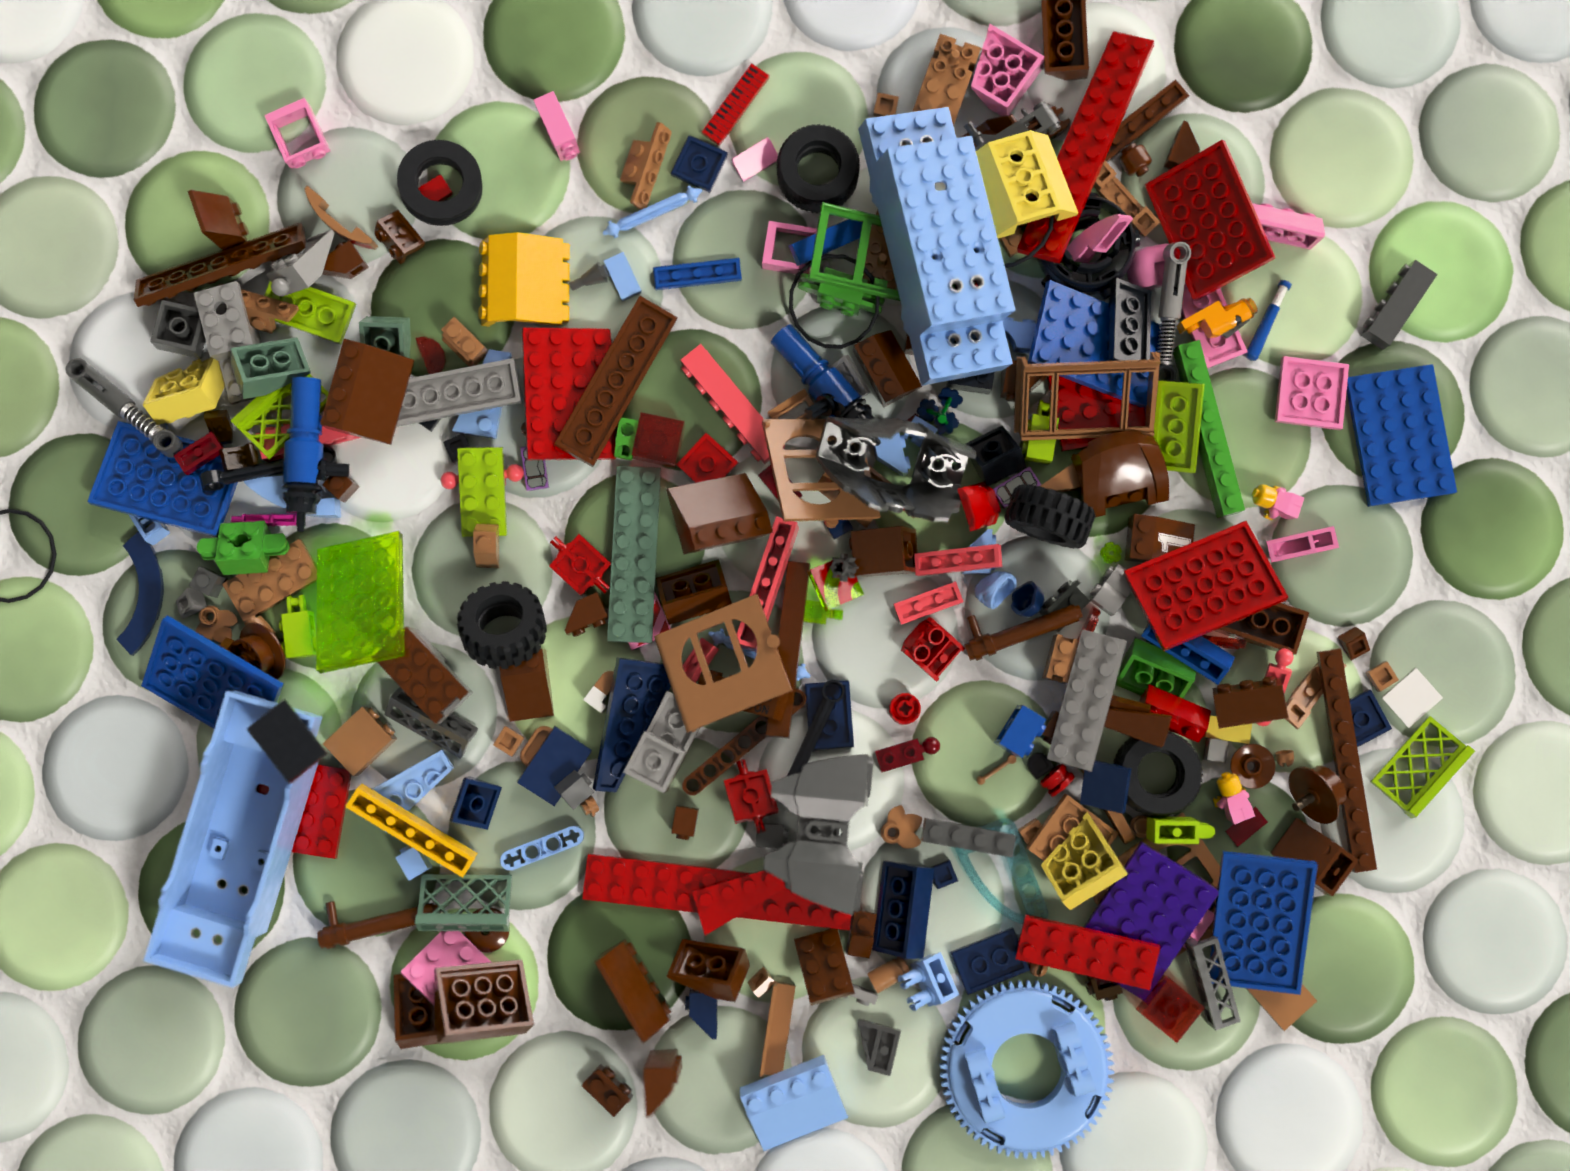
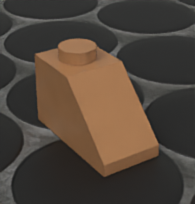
M476 524L473 531V553L476 567L499 568L498 524Z

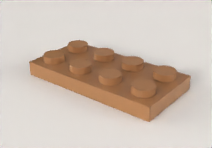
M301 539L289 544V551L285 555L270 556L268 572L238 574L222 584L244 622L252 616L257 617L287 599L288 596L296 594L323 578Z

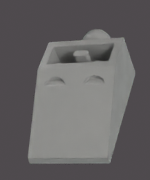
M332 229L305 239L306 248L300 253L288 254L284 259H279L271 265L273 269L266 275L272 282L271 289L274 294L285 296L306 289L322 276L334 237Z

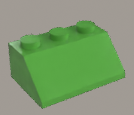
M1135 638L1125 654L1115 685L1142 696L1150 684L1180 698H1184L1195 681L1196 671L1161 648Z

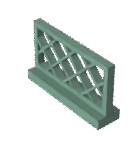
M422 874L418 913L415 917V925L418 931L509 932L512 875H464L462 878L459 875ZM427 881H437L440 887L430 894L426 890ZM453 881H459L463 887L453 894L447 886ZM475 881H481L485 887L475 894L469 887ZM498 881L507 882L506 889L500 894L492 888ZM444 889L451 897L441 905L434 897ZM467 889L473 898L463 905L457 897ZM490 890L496 898L486 905L480 897ZM431 900L438 906L433 913H423L424 906ZM455 900L461 908L456 913H448L444 908ZM477 900L484 908L477 914H472L467 908ZM500 900L505 906L504 914H494L490 908Z

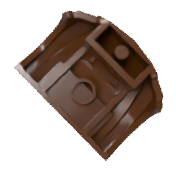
M1134 430L1111 433L1088 442L1087 448L1077 453V455L1073 454L1071 457L1080 482L1081 502L1093 508L1095 517L1106 515V508L1146 500L1148 505L1169 501L1167 467L1161 448L1154 436L1143 435L1140 431Z

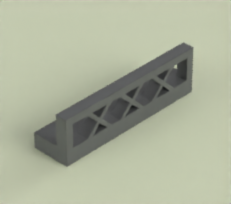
M401 687L390 697L384 714L459 758L464 756L469 742L478 730L477 727L452 713L441 724H435ZM396 707L400 709L403 715H400L393 711V708ZM413 718L419 720L422 726L417 725ZM432 729H435L436 731H438V732L440 733L441 737H438L437 735H435V734L433 733ZM454 740L461 744V748L459 749L454 746L451 741Z
M1213 936L1199 942L1192 937L1188 938L1185 946L1207 1024L1214 1030H1219L1241 1022L1218 938ZM1213 944L1214 952L1209 959L1204 956L1202 948ZM1213 964L1220 969L1216 980L1211 978L1209 974ZM1219 985L1224 987L1226 991L1222 1001L1215 996ZM1226 1006L1231 1009L1233 1017L1222 1020L1221 1013Z

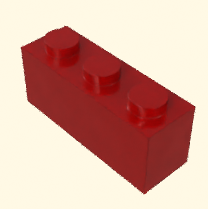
M1150 684L1140 697L1139 702L1151 705L1150 713L1172 716L1169 730L1199 742L1208 730L1211 714L1209 709Z

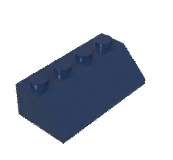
M883 861L873 951L904 959L924 958L935 868Z

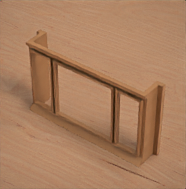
M1150 352V360L1028 364L1026 357H1016L1014 433H1019L1021 441L1099 438L1111 433L1131 430L1140 431L1143 435L1154 436L1159 365L1161 363L1160 352ZM1132 372H1149L1145 426L1127 427ZM1123 373L1120 427L1056 429L1059 375ZM1051 375L1049 430H1027L1030 376Z

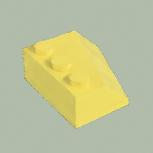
M212 357L204 361L197 359L183 371L178 368L154 380L143 406L156 422V425L170 424L177 419L190 418L195 414L212 411L216 408L225 387L219 361Z
M1088 812L1082 817L1083 820L1076 828L1073 827L1069 832L1070 835L1061 845H1058L1041 864L1061 901L1069 910H1072L1128 875Z

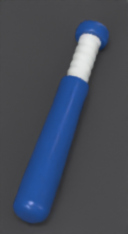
M1286 280L1278 282L1279 289L1273 302L1269 304L1245 354L1248 360L1256 361L1280 310L1279 306L1285 293L1292 286L1290 282Z

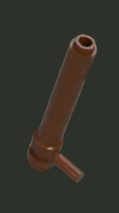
M1073 604L991 635L989 633L982 635L975 615L967 617V621L974 639L969 640V643L964 645L970 661L974 659L978 661L983 659L982 657L985 655H995L999 650L1080 621V618H1083L1080 606H1074Z
M335 902L326 903L329 926L323 927L322 930L318 931V943L322 949H332L336 945L344 946L350 944L351 941L415 926L418 906L348 924L346 922L338 924ZM434 903L426 904L423 913H433L438 906Z

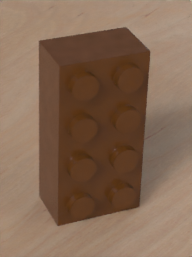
M1279 603L1214 631L1275 652L1286 648L1293 655H1296L1309 612Z

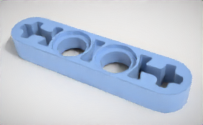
M570 826L512 848L501 855L500 864L505 870H515L570 849L582 843L584 831L579 826ZM570 830H573L575 833L579 832L580 836L577 837V842L570 839L565 842L567 846L564 847L563 839L559 834L563 833L564 838L571 834ZM553 837L559 841V847L556 850H550L547 847L549 838ZM532 845L538 849V855L535 858H529L526 855L528 846ZM521 849V855L525 862L522 863L521 858L514 861V866L510 863L506 864L505 860L508 858V854L511 857L520 854L517 850Z

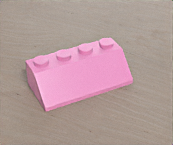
M1252 203L1268 241L1311 250L1325 236L1322 218H1317L1314 214L1294 213V210L1289 208L1276 209L1270 204L1258 205Z

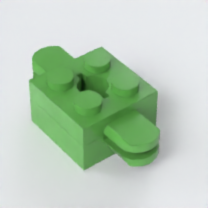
M825 267V274L853 279V275ZM801 274L800 279L802 281L798 283L797 287L800 290L816 294L817 303L820 304V307L832 310V308L841 310V313L846 316H853V314L858 316L860 309L875 313V295L808 280L809 274ZM862 278V282H868V280ZM880 297L879 301V314L882 312L881 306H883L885 302V299H883L882 297Z
M265 521L221 523L218 537L202 538L197 544V551L202 559L215 560L223 575L268 572L270 556L285 555L290 548L283 533L271 534Z

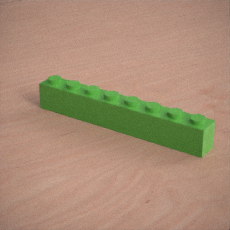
M1200 340L1178 345L1174 349L1173 356L1180 382L1205 384L1198 449L1216 517L1221 518L1240 513L1245 510Z

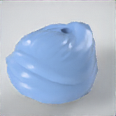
M1006 571L993 572L982 578L975 586V597L984 606L995 609L1017 587L1016 577Z

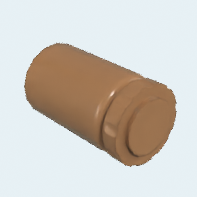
M897 957V959H892L868 972L867 975L878 994L898 983V976L910 970L904 958Z

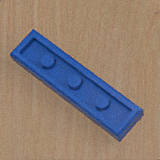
M847 219L827 228L822 255L859 239L862 222ZM816 233L788 245L797 266L812 259Z
M740 258L653 267L656 290L742 281Z

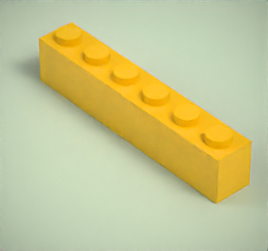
M363 783L357 787L345 806L462 878L478 854Z

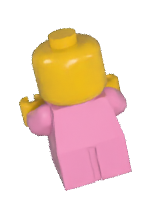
M1264 484L1259 485L1252 492L1254 504L1269 509L1264 511L1266 513L1265 515L1263 514L1264 518L1272 520L1279 515L1287 520L1298 519L1304 497L1286 492L1284 487H1270Z
M1230 772L1221 774V777L1217 780V786L1222 797L1217 796V799L1213 798L1215 807L1224 808L1226 818L1234 825L1254 817L1255 814L1248 800L1250 795L1245 787L1241 786L1239 777L1236 774H1230Z

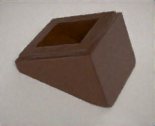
M1357 627L1338 636L1339 642L1351 661L1370 651L1365 633Z

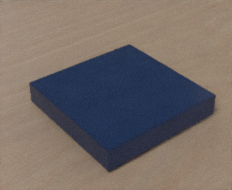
M688 135L672 169L671 176L711 193L728 157V152Z
M1371 689L1349 699L1357 747L1392 729Z
M1095 760L1092 772L1084 770L1080 804L1121 814L1125 813L1132 768Z

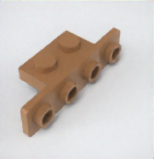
M661 122L656 123L650 142L633 140L620 181L624 184L635 185L630 203L639 210L646 208L650 201V196L657 180L668 142L670 141L672 132Z
M241 289L249 323L255 329L273 333L276 329L275 319L289 322L299 311L297 305Z

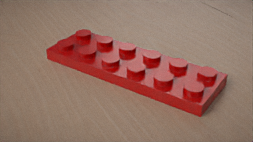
M1025 914L1015 959L1150 990L1160 945Z

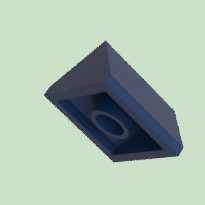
M471 776L464 777L449 821L488 830L502 787Z

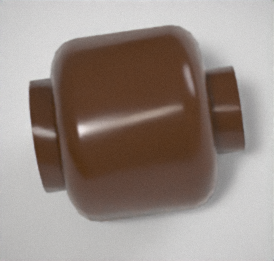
M1133 143L1120 152L1122 155L1119 158V162L1128 176L1136 174L1137 177H1140L1149 171L1148 166L1151 164L1152 158L1144 145Z

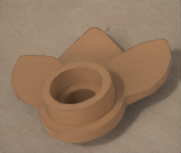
M209 605L199 613L200 624L196 628V632L210 641L214 639L222 643L226 637L232 639L230 627L237 624L238 619L229 610H219L217 607ZM213 613L214 619L210 621L208 615Z
M896 806L888 813L887 823L881 828V836L885 842L890 844L897 843L905 849L917 847L921 844V841L915 832L920 827L923 818L916 814L905 815L903 806ZM890 828L896 830V834L892 837L888 835Z

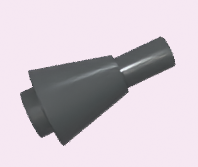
M597 262L581 278L570 282L569 285L572 291L584 285L608 282L607 277L610 275L606 266Z

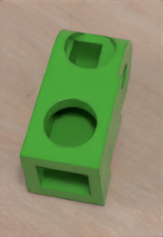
M621 417L615 441V458L633 460L641 421Z

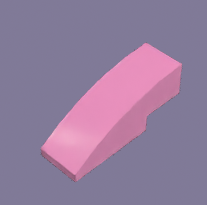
M1121 214L1106 217L1084 230L1069 244L1066 250L1070 252L1074 262L1089 263L1097 252L1106 253L1133 218Z
M1334 526L1266 541L1271 563L1339 548Z

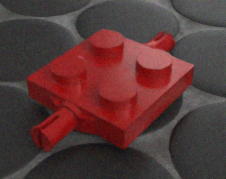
M580 534L566 545L557 536L553 539L558 544L553 540L550 541V544L559 552L549 567L580 596H583L589 588L595 585L604 594L610 589V586L601 578L604 572L611 566V563Z
M742 759V761L736 762L740 774L723 780L735 824L754 821L756 833H763L766 829L762 819L766 816L777 814L779 809L775 801L776 799L771 797V782L767 769L757 772L748 771L746 760Z

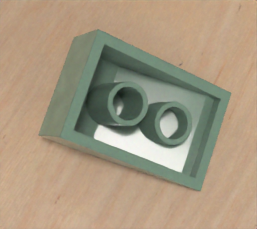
M366 316L359 321L360 343L410 358V318Z
M298 337L231 348V367L243 399L267 395L292 383L293 377H305L311 373Z

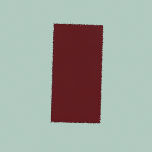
M1256 806L1253 808L1254 817L1235 825L1233 824L1225 831L1237 847L1268 823Z

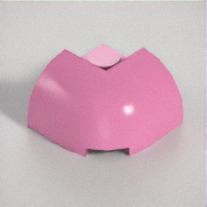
M1169 243L1137 250L1132 264L1127 271L1128 282L1151 291L1154 288L1162 287L1165 264L1163 251Z

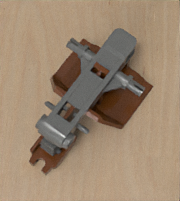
M1042 101L1033 108L1034 111L1030 114L1022 108L1021 112L1024 117L1019 121L1015 119L1013 114L987 119L976 128L972 121L964 126L968 133L961 137L972 136L975 151H977L988 142L1030 130L1048 135L1049 139L1052 140L1066 131L1071 121L1069 118L1064 121L1059 119V116L1064 113L1062 107L1056 109L1055 106L1050 107L1048 103L1046 104L1045 101ZM1017 154L1010 156L1014 162L1022 161L1021 156Z

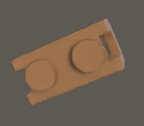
M1059 634L1053 635L1042 678L1063 684L1068 683L1079 642L1078 639L1065 638Z

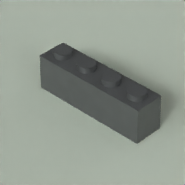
M1417 260L1409 265L1405 264L1398 273L1400 276L1398 281L1392 282L1386 290L1388 295L1385 300L1381 299L1374 308L1377 312L1373 318L1370 316L1362 326L1365 330L1360 336L1381 350L1391 345L1438 275Z
M924 818L920 840L922 842L1012 858L1016 835Z

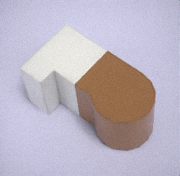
M614 671L603 673L583 699L600 713H604L607 709L604 701L610 695Z

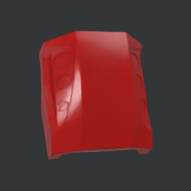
M984 482L957 489L970 532L996 524L1001 509L993 488L987 487Z
M929 617L919 623L904 640L901 651L937 682L941 673L959 652H963L966 648L934 619Z

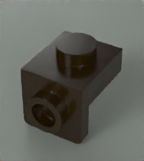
M215 410L204 412V420L209 433L212 431L221 445L233 443V424L230 421L228 411Z
M253 443L219 450L224 471L253 466L258 463V452L254 449Z
M1087 976L1088 982H1085L1089 996L1092 995L1096 1000H1114L1118 998V994L1123 993L1120 983L1110 982L1097 986L1095 977Z

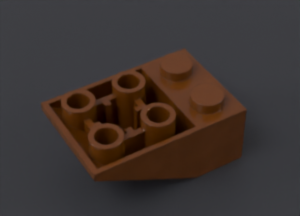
M1297 817L1270 852L1274 857L1316 861L1318 865L1315 888L1323 894L1332 897L1359 862L1357 858Z

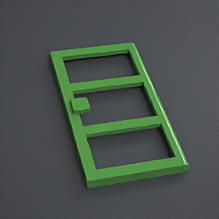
M822 202L808 280L900 301L898 290L887 288L888 281L875 278L873 285L862 282L871 226L882 227L880 216ZM829 214L862 222L852 280L819 272Z

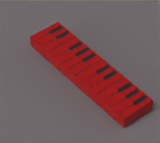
M751 63L705 126L702 135L720 146L768 81L769 75Z

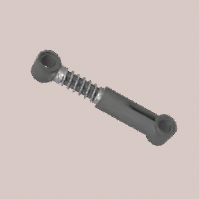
M74 358L67 363L66 374L117 417L127 419V422L131 423L137 430H140L145 437H148L163 455L173 458L175 454L183 450L182 441L173 432L163 429L160 425H156L155 421L147 418V414H143L141 410L138 411V407H136L135 402L91 367L85 360ZM95 381L104 389L100 391L92 383ZM168 441H171V444L165 447V444Z

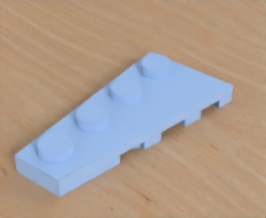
M489 349L482 364L511 359L512 354L510 352ZM502 407L461 414L458 416L452 432L497 439Z
M441 749L372 788V790L409 811L454 767L445 751Z

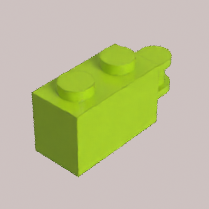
M1039 400L1037 414H1032L1030 420H1028L1027 430H1049L1050 403ZM1042 411L1049 412V415L1044 416L1041 415ZM1057 418L1056 429H1058L1059 418ZM1056 439L1023 441L1021 450L1022 454H1024V460L1050 464L1053 461Z
M303 594L297 598L288 596V613L281 614L282 620L279 621V628L284 636V642H282L284 655L288 659L319 656L314 612L307 610L306 599ZM299 606L300 612H295L294 607Z
M1147 816L1146 839L1155 844H1199V839H1209L1215 834L1213 826L1192 817Z

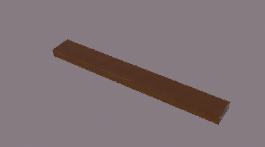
M788 561L779 629L780 645L777 649L792 691L786 693L788 694V699L782 721L768 718L766 736L787 739L790 737L811 568L810 563Z

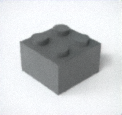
M161 300L150 342L158 350L201 359L206 340L198 309Z

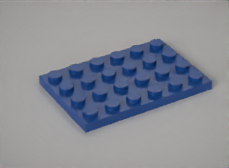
M1052 280L1046 282L1028 364L1108 361L1109 303ZM1151 321L1150 352L1159 350L1157 349L1159 346L1157 343L1160 342L1158 341L1160 339L1158 335L1161 334L1159 333L1161 325ZM1149 372L1131 373L1130 404L1141 408L1147 406ZM1123 373L1059 375L1122 400Z
M1433 364L1348 377L1347 396L1368 507L1457 493Z
M118 421L87 502L90 505L218 537L220 524L224 523L238 482L227 484L224 488L217 491L208 492L202 490L199 477L201 473L209 470L224 472L220 455L187 476L174 457L170 458L163 455L148 437H145L140 430H137L131 424ZM177 436L183 443V449L195 442L194 440ZM168 441L165 444V447L169 446L171 444V441Z
M167 615L161 621L141 686L215 729L226 691H238L277 703L284 683Z
M1222 851L1218 883L1219 894L1216 900L1212 937L1216 936L1219 940L1232 987L1301 995L1318 865L1316 861ZM1213 944L1211 945L1209 959L1214 952ZM1213 964L1209 974L1211 978L1216 980L1220 969Z

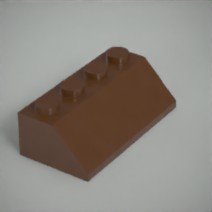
M1041 0L1045 74L1063 80L1087 79L1089 59L1086 0Z
M678 1049L650 1050L643 1068L646 1117L652 1116L673 1092L675 1084H678L682 1069V1055H678Z

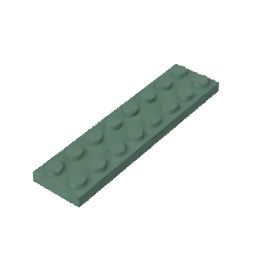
M617 466L608 642L652 643L661 468Z

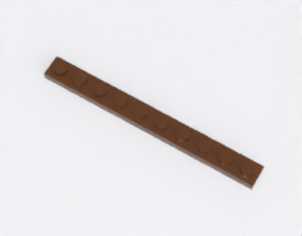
M1176 79L1121 122L1105 158L1106 162L1115 157L1188 99L1190 95ZM1030 194L1026 199L1035 202L1037 197L1034 194ZM1028 223L1018 225V227H1020L1022 230L1027 226Z
M1341 648L1318 651L1316 653L1336 775L1341 779L1346 790V800L1341 806L1349 853L1359 860L1352 872L1377 870Z

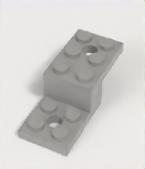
M235 281L194 292L209 355L219 361L229 403L233 405L255 399L256 397L242 398L231 367V348L262 343L259 331L249 323L240 284ZM220 304H226V312L219 315L217 307Z

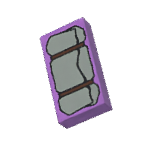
M526 446L520 447L526 490L533 491L549 488L545 460H527Z
M1030 466L994 488L997 500L1003 509L1009 505L1014 488L1018 485L1030 484L1041 486Z

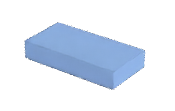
M624 252L604 260L622 301L642 293Z

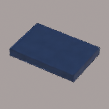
M839 681L844 686V696L839 702L835 703L814 750L854 747L849 681ZM826 682L805 684L808 729L823 699L822 688ZM830 684L826 687L825 694L831 700H836L841 695V688L839 685Z
M554 726L517 780V783L555 806L561 796L554 786L573 770L578 772L592 752V749Z
M1013 927L950 952L967 995L1030 971L1027 962L1015 959L1019 941Z

